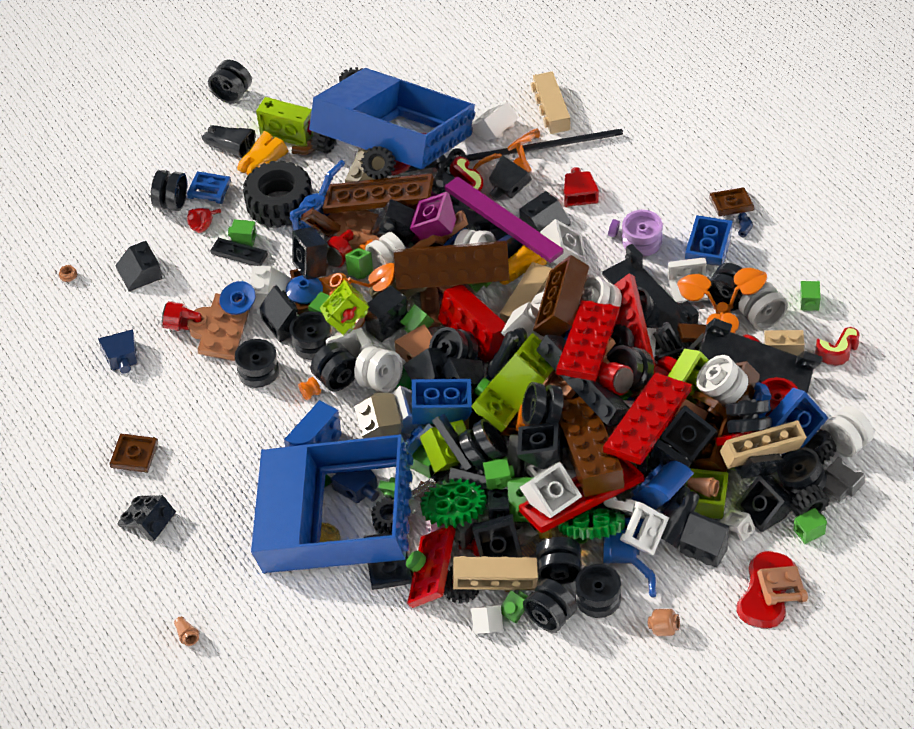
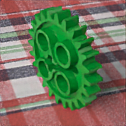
M461 478L457 482L451 479L450 483H447L445 480H443L442 485L436 483V488L429 487V492H424V497H421L420 506L425 520H430L431 525L437 522V527L445 524V528H448L449 525H453L456 528L457 524L464 526L466 521L471 524L472 518L479 519L478 514L483 515V510L486 509L487 504L485 491L481 489V486H476V482L470 484L469 480L462 482Z
M591 508L558 525L559 533L567 535L568 538L574 536V539L582 538L584 540L590 538V540H593L596 537L598 539L602 537L608 538L609 535H616V533H621V530H624L625 517L620 511L615 512V509ZM590 519H593V528H590Z

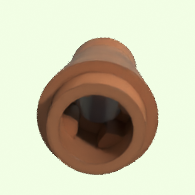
M690 477L687 487L707 497L717 495L719 481L715 480L714 477Z
M184 617L176 618L174 625L180 642L186 646L194 645L199 639V631Z

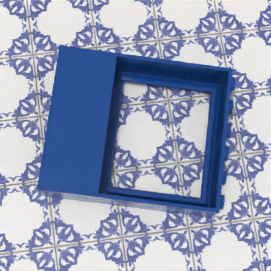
M365 67L313 97L309 130L365 150L372 149L373 146L384 147L392 152V155L395 157L394 160L423 169L472 135V121L476 114L474 111L475 104ZM401 116L435 129L427 134H422L390 123V121Z
M402 435L262 449L251 553L262 573L405 560L406 551H409L407 534L410 533L408 516L411 515V509L408 503L409 499L412 498L409 484L413 480L412 471L410 470V466L413 465L412 453L409 454L408 443L404 442ZM396 467L392 535L320 542L325 474Z

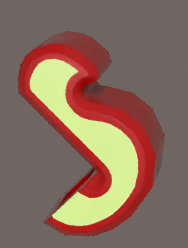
M455 158L449 167V172L455 178L458 176L478 191H481L484 186L482 175L477 170L468 168L470 161L466 158Z
M854 327L844 328L835 346L829 342L817 339L815 354L821 356V362L825 364L843 365L849 360L851 349L857 350L860 333Z

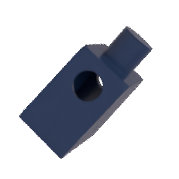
M133 329L98 338L101 352L111 370L119 369L122 374H126L131 371V366L137 364V344Z
M372 470L337 472L331 477L333 490L355 503H360L366 497L371 502H374L380 495L376 490L378 488L377 477Z

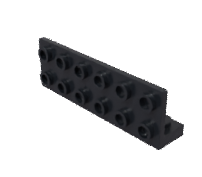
M633 244L626 246L625 260L602 271L603 277L613 285L629 273L635 276L637 287L645 289L659 308L660 317L656 324L658 328L662 327L664 322H669L677 336V326L679 323L698 324L699 312L688 300L682 303L681 306L674 301L643 268V254Z
M716 318L707 324L700 351L709 360L716 356L725 355L729 356L735 363L747 361L760 374L758 382L761 383L766 379L775 377L785 378L793 382L799 390L805 391L808 394L813 370L821 364V356L807 351H803L796 356L732 333V324Z

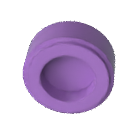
M612 220L608 236L613 238L617 236L621 224L620 220Z

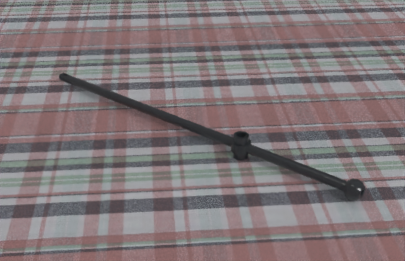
M623 129L602 131L522 146L524 152L620 136L623 134ZM507 148L469 154L465 158L469 161H475L495 153H500L504 156L518 152L516 148L510 151ZM443 154L423 169L435 167L439 171L447 157ZM410 166V168H409L406 172L417 171V170H423V169H419V168Z

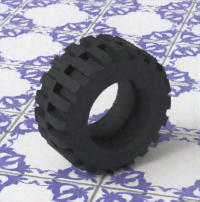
M281 160L280 162L270 161L269 164L264 163L259 168L256 167L252 170V173H249L243 184L247 212L253 220H257L262 225L266 224L267 227L276 226L280 228L283 225H292L290 212L299 208L305 197L313 194L309 174L299 165L296 166L295 163H286V161ZM277 191L289 192L288 194L279 197L267 196Z

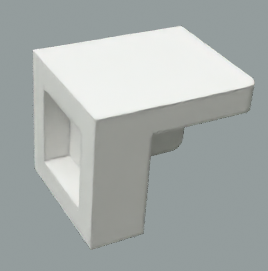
M501 605L471 608L475 634L503 630Z

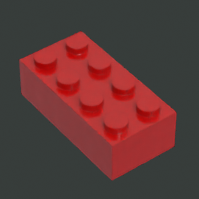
M463 284L444 291L438 320L445 327L470 331L478 342V357L485 363L492 361L503 342L504 335L501 332L506 323Z

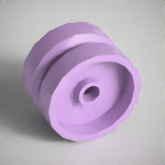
M643 209L627 214L622 223V244L624 249L626 250V246L633 244L643 256H650L656 253L661 248L663 238V222L659 215L650 210Z

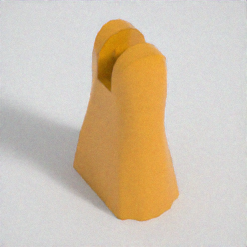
M264 131L249 152L239 161L237 169L248 176L249 173H252L253 169L259 168L261 164H269L270 161L279 160L289 152L283 140L277 137L273 138L271 134Z
M522 245L508 259L510 281L499 282L502 285L509 284L526 273L532 262L547 265V261L525 245Z

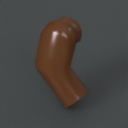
M308 140L307 145L304 147L293 145L291 153L306 156L316 151L312 148L313 145H311L313 140Z

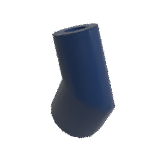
M742 212L738 215V222L741 226L738 235L744 238L753 228V222L747 216V213Z

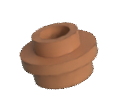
M64 265L60 268V280L70 282L77 277V270L73 266Z

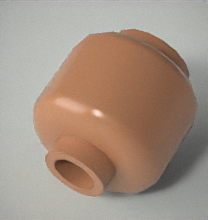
M655 609L652 615L648 617V628L652 629L655 636H673L680 629L679 614H676L673 609Z

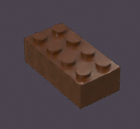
M570 255L550 270L533 328L534 332L545 337V335L562 336L566 331L571 330L580 306V299L585 292L583 288L589 277V265Z

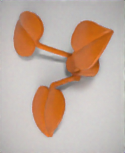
M538 128L527 132L507 148L508 151L514 148L517 149L519 157L513 160V162L528 173L532 172V169L526 160L522 145L532 139H539L540 131ZM500 153L489 155L478 161L473 169L476 170L481 165L500 158L502 155Z
M388 263L376 268L369 275V284L353 280L350 277L347 279L346 275L341 272L318 279L323 285V293L331 295L344 280L350 284L354 283L368 288L373 287L374 291L382 292L392 284L395 266L394 263ZM365 317L359 318L355 322L353 330L363 327Z
M754 268L739 270L734 276V283L737 287L733 292L730 304L721 302L717 305L710 292L707 291L711 287V281L704 275H687L677 282V286L682 297L689 301L701 300L706 294L716 312L707 318L706 325L716 318L732 324L731 332L735 333L739 327V320L734 314H731V309H733V303L738 290L740 289L744 295H752L758 292L766 283L767 274Z

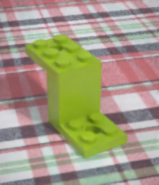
M534 333L527 338L471 406L478 415L483 416L500 432L507 427L518 412L529 383L537 382L543 384L554 370L536 351L542 340Z

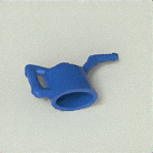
M340 160L324 176L325 179L319 193L305 197L299 208L290 212L293 230L311 227L302 220H300L301 224H299L301 215L313 208L324 214L322 208L325 195L334 175L345 165L343 160Z
M625 518V526H628L631 518ZM640 518L632 536L633 538H637L645 518ZM627 528L621 530V533H616V535H609L608 538L604 537L603 564H633L648 579L650 597H656V577L654 571L650 570L637 558V555H640L639 549L620 540Z

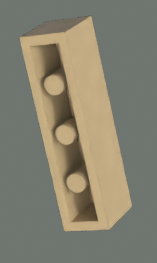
M553 71L533 75V82L530 83L532 93L535 92L536 104L540 105L539 112L541 116H544L545 128L548 127L550 134L569 131L570 115Z
M535 262L531 263L500 311V318L505 323H507L514 310L527 302L531 303L535 295L543 291L552 268Z
M794 421L726 440L720 453L729 469L744 465L750 456L783 454L800 449L807 437L799 421Z
M453 557V589L534 590L537 587V558Z

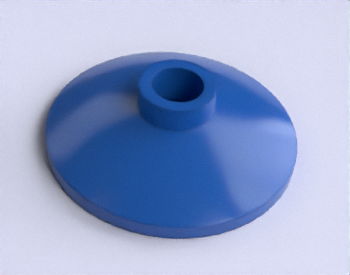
M302 275L293 278L286 286L288 298L298 304H309L320 292H323V285L318 278L307 280Z
M236 281L230 283L220 294V306L228 314H242L254 304L256 292L248 282Z

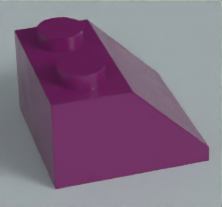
M444 192L419 201L410 229L421 240L427 239L432 235L445 236L452 233L456 217L450 194Z

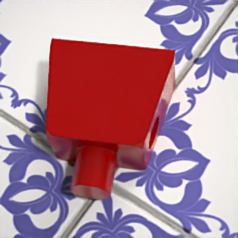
M574 167L571 169V173L565 174V207L599 203V190L591 172H581L579 167Z

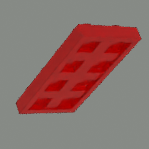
M449 525L448 528L443 527L420 538L418 550L426 556V562L419 571L413 572L407 602L412 608L443 597L456 530L452 525Z

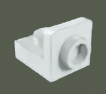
M730 509L719 521L728 525L730 531L737 532L741 541H745L755 530L753 521L748 513Z

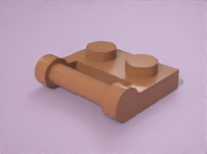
M797 566L760 569L757 572L767 605H776L778 602L788 601L806 602L808 600V593L803 588ZM794 589V593L775 594L773 592L776 590Z

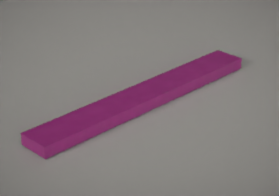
M458 176L445 185V191L549 263H552L564 253L562 247Z

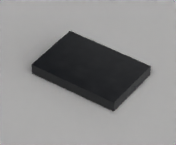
M392 532L363 536V538L390 536ZM407 551L405 560L367 563L372 590L411 584V571L406 566L408 559Z

